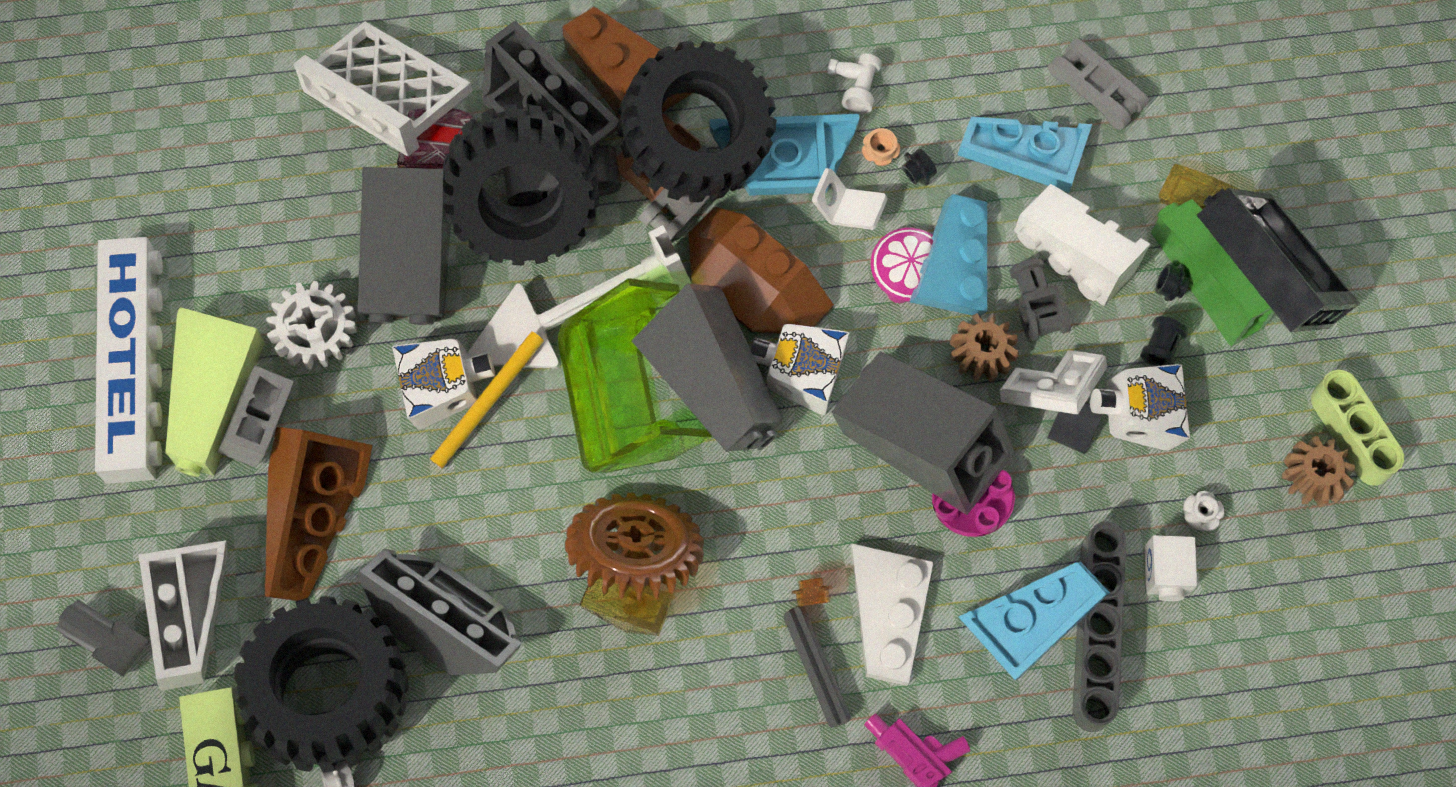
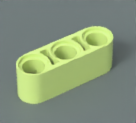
M1337 369L1330 371L1314 388L1311 394L1313 408L1333 439H1335L1340 450L1348 449L1346 459L1349 463L1355 465L1354 471L1357 476L1368 485L1377 486L1384 484L1402 468L1404 463L1403 450L1357 379L1345 370ZM1327 387L1336 389L1340 393L1342 400L1332 397ZM1350 421L1358 423L1363 428L1364 434L1355 432L1350 425ZM1373 456L1380 457L1385 462L1386 469L1378 467L1373 461Z

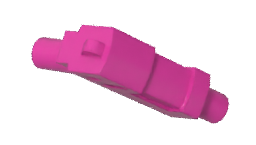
M875 713L864 724L877 738L875 741L877 747L882 752L885 750L904 770L903 773L916 787H937L938 782L952 773L945 764L971 751L963 736L944 746L932 736H927L922 741L900 718L889 727Z

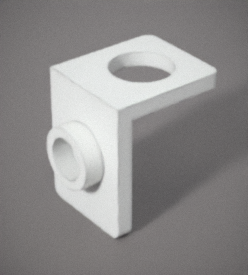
M825 168L812 197V202L829 224L870 230L876 228L888 200L884 193L846 189L835 172L828 168ZM831 184L833 196L831 202L827 205L825 192L828 185Z

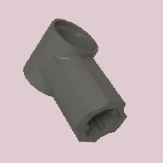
M78 599L66 607L60 615L58 626L55 629L65 638L93 653L91 655L93 658L123 677L149 642L148 639L118 620L113 622Z

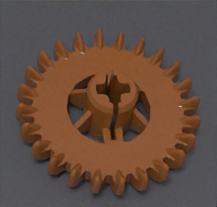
M628 492L627 496L622 498L620 494L616 493L611 494V500H607L604 497L596 499L595 505L587 504L582 508V512L573 516L572 524L567 527L565 550L568 553L569 565L573 566L576 564L577 577H581L586 570H589L587 578L589 587H592L597 579L603 578L602 592L604 595L607 594L609 588L615 583L618 584L619 598L621 600L624 598L629 586L634 587L638 601L642 599L644 587L649 586L653 591L654 598L658 599L661 583L667 586L670 594H673L676 588V578L679 579L682 586H687L689 574L696 576L698 566L702 563L704 556V539L700 535V527L692 522L691 515L686 512L680 513V506L676 504L667 506V499L659 497L656 500H651V494L645 493L639 498L634 492ZM614 528L617 530V532H610ZM653 551H661L656 555L653 553Z

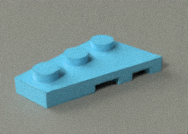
M971 117L961 142L958 156L1047 186L1052 184L1060 190L1069 193L1092 124L1079 123L1077 128L1058 127V122L1043 121L1042 126L1023 125L1017 119Z
M952 194L943 204L932 236L933 244L928 258L923 261L920 270L922 275L918 287L913 290L909 302L968 315L978 313L981 316L987 312V202Z

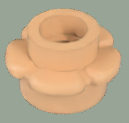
M875 129L867 134L863 140L865 144L862 147L863 156L867 161H874L878 166L889 165L892 159L897 158L900 153V144L897 142L895 134L888 129ZM878 146H883V147H884V150H883V151H879V150L877 149V147H878Z

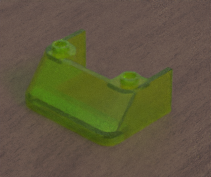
M627 278L565 320L560 327L558 346L580 458L583 467L588 472L609 473L670 461L712 438L707 429L680 428L675 421L666 419L656 422L643 356L632 342L637 334L656 316L655 308L680 292L678 284Z

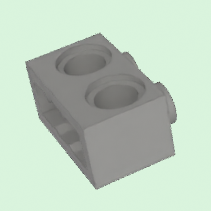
M254 366L246 380L217 453L257 467L266 453L294 381Z

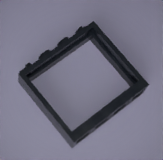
M1222 188L1215 195H1209L1204 200L1205 208L1197 214V217L1290 332L1329 329L1360 305V302L1271 194L1234 188L1224 190Z

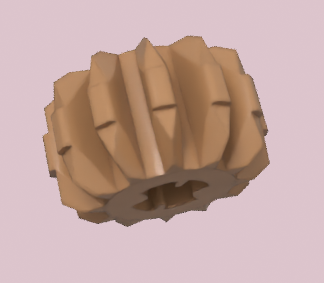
M978 313L972 316L971 324L961 321L957 327L958 334H953L950 340L951 346L955 348L950 355L951 361L962 362L958 369L960 374H964L969 370L973 371L972 378L974 382L979 381L982 374H985L991 383L997 379L998 372L1007 375L1012 368L1010 362L1016 361L1019 354L1018 350L1013 348L1018 342L1017 335L1006 334L1010 327L1009 321L999 326L994 324L996 321L994 313L989 315L987 322H983ZM981 344L988 346L987 352L981 351Z
M1318 436L1312 437L1307 444L1299 441L1294 445L1293 453H1288L1285 456L1283 463L1288 469L1282 473L1281 479L1293 481L1294 484L1288 489V494H1295L1300 491L1303 494L1301 498L1302 505L1308 504L1313 498L1319 508L1325 507L1329 500L1339 502L1344 497V490L1348 491L1353 486L1354 480L1348 475L1355 470V465L1343 460L1348 455V449L1341 450L1339 453L1334 450L1335 439H1329L1324 446ZM1318 468L1322 471L1319 475L1315 473Z

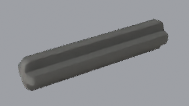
M803 606L790 609L785 613L784 620L826 721L831 728L844 725L850 721L851 715L808 613Z

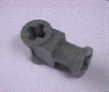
M1038 258L1022 261L1009 270L1011 278L1016 279L1021 292L1017 305L1020 310L1024 333L1030 342L1037 341L1039 336L1060 331L1064 334L1071 331V319L1066 303L1060 297L1056 285L1048 286L1043 273L1045 268L1044 261Z

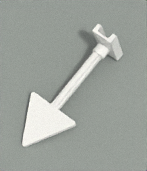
M662 225L648 232L655 253L640 260L641 264L540 315L536 314L524 287L519 283L516 284L468 351V358L488 352L493 366L503 367L529 333L533 331L544 342L524 367L557 369L560 367V362L546 335L548 330L648 280L653 282L666 275L677 291H680L687 283L692 284L664 226Z

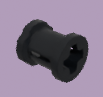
M1158 316L1153 320L1152 327L1154 331L1148 345L1143 347L1140 357L1154 366L1174 365L1176 361L1174 357L1180 340L1187 337L1188 329L1184 324L1173 318Z

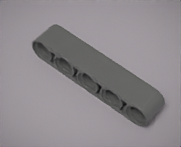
M1109 521L1094 525L1081 546L1080 561L1095 577L1104 578L1109 583L1111 589L1110 594L1077 624L1072 712L1077 726L1087 732H1098L1104 729L1114 720L1119 709L1126 536L1120 526ZM1094 538H1106L1111 543L1113 551L1108 553L1100 551L1095 545ZM1100 618L1104 620L1108 625V634L1101 635L1096 633L1090 625V619ZM1098 659L1103 662L1107 670L1106 676L1099 677L1094 675L1088 667V660ZM1089 700L1099 702L1104 708V719L1091 717L1086 710V702Z

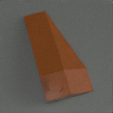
M276 427L268 466L265 596L292 601L309 597L328 559L326 551L336 532L343 530L347 522L344 516L353 498H359L365 486L373 445L301 429Z

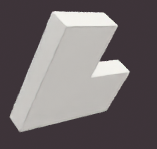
M1068 350L1054 373L1016 367L1000 390L1001 402L1079 414L1107 368L1106 356Z

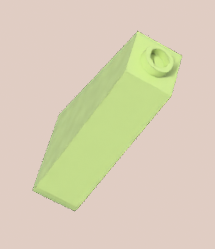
M182 307L179 308L176 319L165 452L176 465L175 469L179 472L194 477H199L200 472L215 475L222 456L217 451L246 380L254 366L257 365L265 344L257 328Z

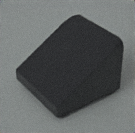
M1085 402L1079 414L1058 411L1047 438L1085 454L1103 414L1093 413L1088 402Z

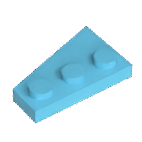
M1080 561L1010 594L995 599L982 607L959 616V618L1013 679L1017 680L1110 592Z

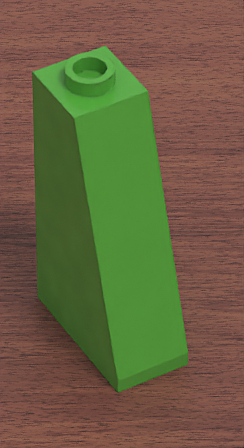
M1191 199L1180 206L1177 202H1174L1157 214L1158 220L1151 234L1174 266L1178 267L1180 264L1185 266V273L1190 277L1188 287L1230 347L1264 329L1275 312L1197 217V214L1202 209L1196 202Z

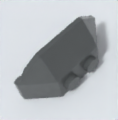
M516 20L486 42L483 103L489 109L493 108L496 113L505 111V105L517 104V110H528V105L530 104L541 106V112L546 115L553 110L563 115L564 125L568 122L574 123L581 130V137L588 140L592 149L617 130L619 120Z
M384 548L358 572L357 577L382 625H387L393 636L450 675L496 673L521 646L522 642L519 636L516 635L514 624L506 606L439 560L412 554H396L394 550Z

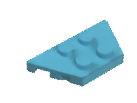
M859 114L774 117L777 122L776 132L770 138L773 142L772 146L759 167L743 184L748 195L814 193L825 168L832 169L835 174L837 173L858 128ZM709 119L710 133L722 150L730 140L727 119ZM831 184L828 185L825 193L828 192Z

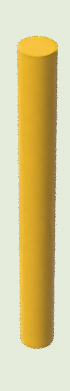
M533 331L529 333L431 456L430 460L442 469L445 467L542 345L544 340Z

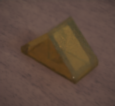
M603 578L597 579L592 587L587 586L579 606L625 633L659 636L675 598L674 594L660 590L658 599H655L653 591L649 586L644 587L642 599L638 601L634 587L629 586L624 598L621 600L619 598L618 584L614 583L609 588L607 594H603Z

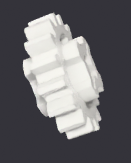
M317 281L312 282L310 290H305L301 283H297V293L291 295L284 290L281 293L285 302L283 304L274 302L271 304L277 316L266 318L269 328L273 329L267 333L268 338L272 344H277L275 350L280 357L288 354L287 359L292 366H295L302 359L306 369L311 370L316 360H319L324 368L328 367L327 357L333 355L340 360L343 357L339 348L341 346L352 347L353 343L347 334L357 333V326L354 321H351L356 317L352 306H347L349 302L344 293L336 296L333 285L329 284L324 291H321ZM315 303L325 304V306H320ZM315 321L316 327L309 329V323ZM303 343L311 348L301 347L298 345Z

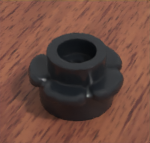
M922 149L916 150L911 155L907 152L904 155L906 163L902 165L904 173L915 185L919 182L925 186L929 185L930 179L937 174L934 163Z
M1167 264L1162 269L1156 283L1155 292L1165 296V301H1172L1175 297L1182 298L1187 291L1190 277L1185 273V266L1180 264L1176 267Z

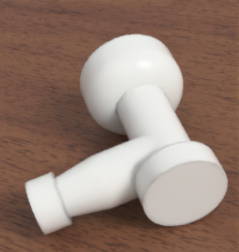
M862 54L859 57L858 64L839 62V60L834 59L829 61L828 74H838L847 78L857 79L855 87L846 90L842 99V105L853 113L867 114L872 110L874 98L869 90L874 74L879 72L882 64L877 56Z

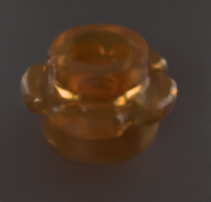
M823 578L798 581L799 589L792 590L791 592L792 595L796 594L797 607L830 602L829 589H833L832 585L824 586Z

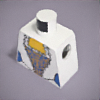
M785 324L782 328L778 344L755 337L751 352L756 363L770 367L767 376V387L769 390L812 411L826 415L846 350L849 332Z
M458 339L403 344L392 347L407 418L418 430L471 407L478 399L474 382L495 376L490 354L487 352L468 358L465 348Z
M1175 364L1123 370L1107 381L1106 389H1094L1090 396L1091 411L1096 414H1108L1109 429L1114 438L1166 451L1190 439L1182 365Z

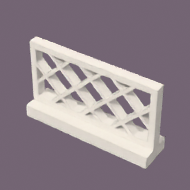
M366 21L317 59L313 60L304 55L294 63L302 89L306 94L406 156H410L419 148L417 137L473 92L470 82ZM366 37L375 41V46L355 48ZM399 55L401 57L399 62L381 64V57ZM374 58V65L354 67V60ZM347 61V68L328 69L335 62ZM422 70L427 72V77L407 79V72ZM400 73L399 81L380 83L381 75ZM373 77V84L359 86L353 84V79ZM446 86L454 88L448 94L434 96V88ZM427 89L426 97L406 99L407 91ZM399 92V100L385 102L379 100V95ZM426 108V112L415 121L406 116V111Z

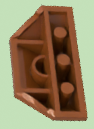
M714 207L689 232L691 282L693 284L719 287L724 292L736 320L749 331L781 334L785 324L815 327L833 308L834 304L807 265L745 214Z

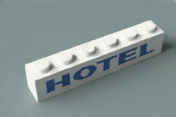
M147 237L98 240L95 472L106 484L156 480V466L162 465V447L160 442L156 441V427L162 426V408L160 403L156 402V388L162 387L163 378L161 366L159 363L156 364V350L162 349L163 339L161 328L159 325H156V312L162 311L163 301L160 288H156L157 275L162 274L163 264L160 251H155Z

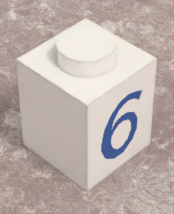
M1153 535L1144 546L1146 594L1159 595V600L1162 601L1183 600L1185 596H1188L1197 587L1195 537Z

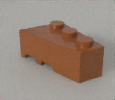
M594 6L562 26L565 50L620 119L621 115L618 112L621 101L632 79L638 73L641 65L648 58H655L661 49ZM679 93L668 97L663 103L662 113L692 93Z

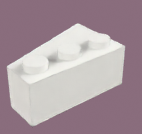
M1050 184L1019 215L1014 232L1017 233L1019 240L1024 246L1031 250L1036 249L1043 255L1055 272L1060 275H1066L1078 285L1079 291L1086 298L1092 301L1096 300L1104 307L1135 274L1150 243L1142 238L1136 243L1132 242L1118 233L1120 225L1112 220H1109L1104 225L1088 215L1090 212L1089 206Z
M226 540L139 554L155 674L160 691L204 683L228 558Z

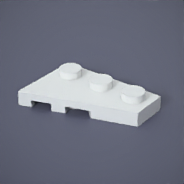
M852 544L851 556L855 573V589L858 599L866 677L908 686L933 562Z

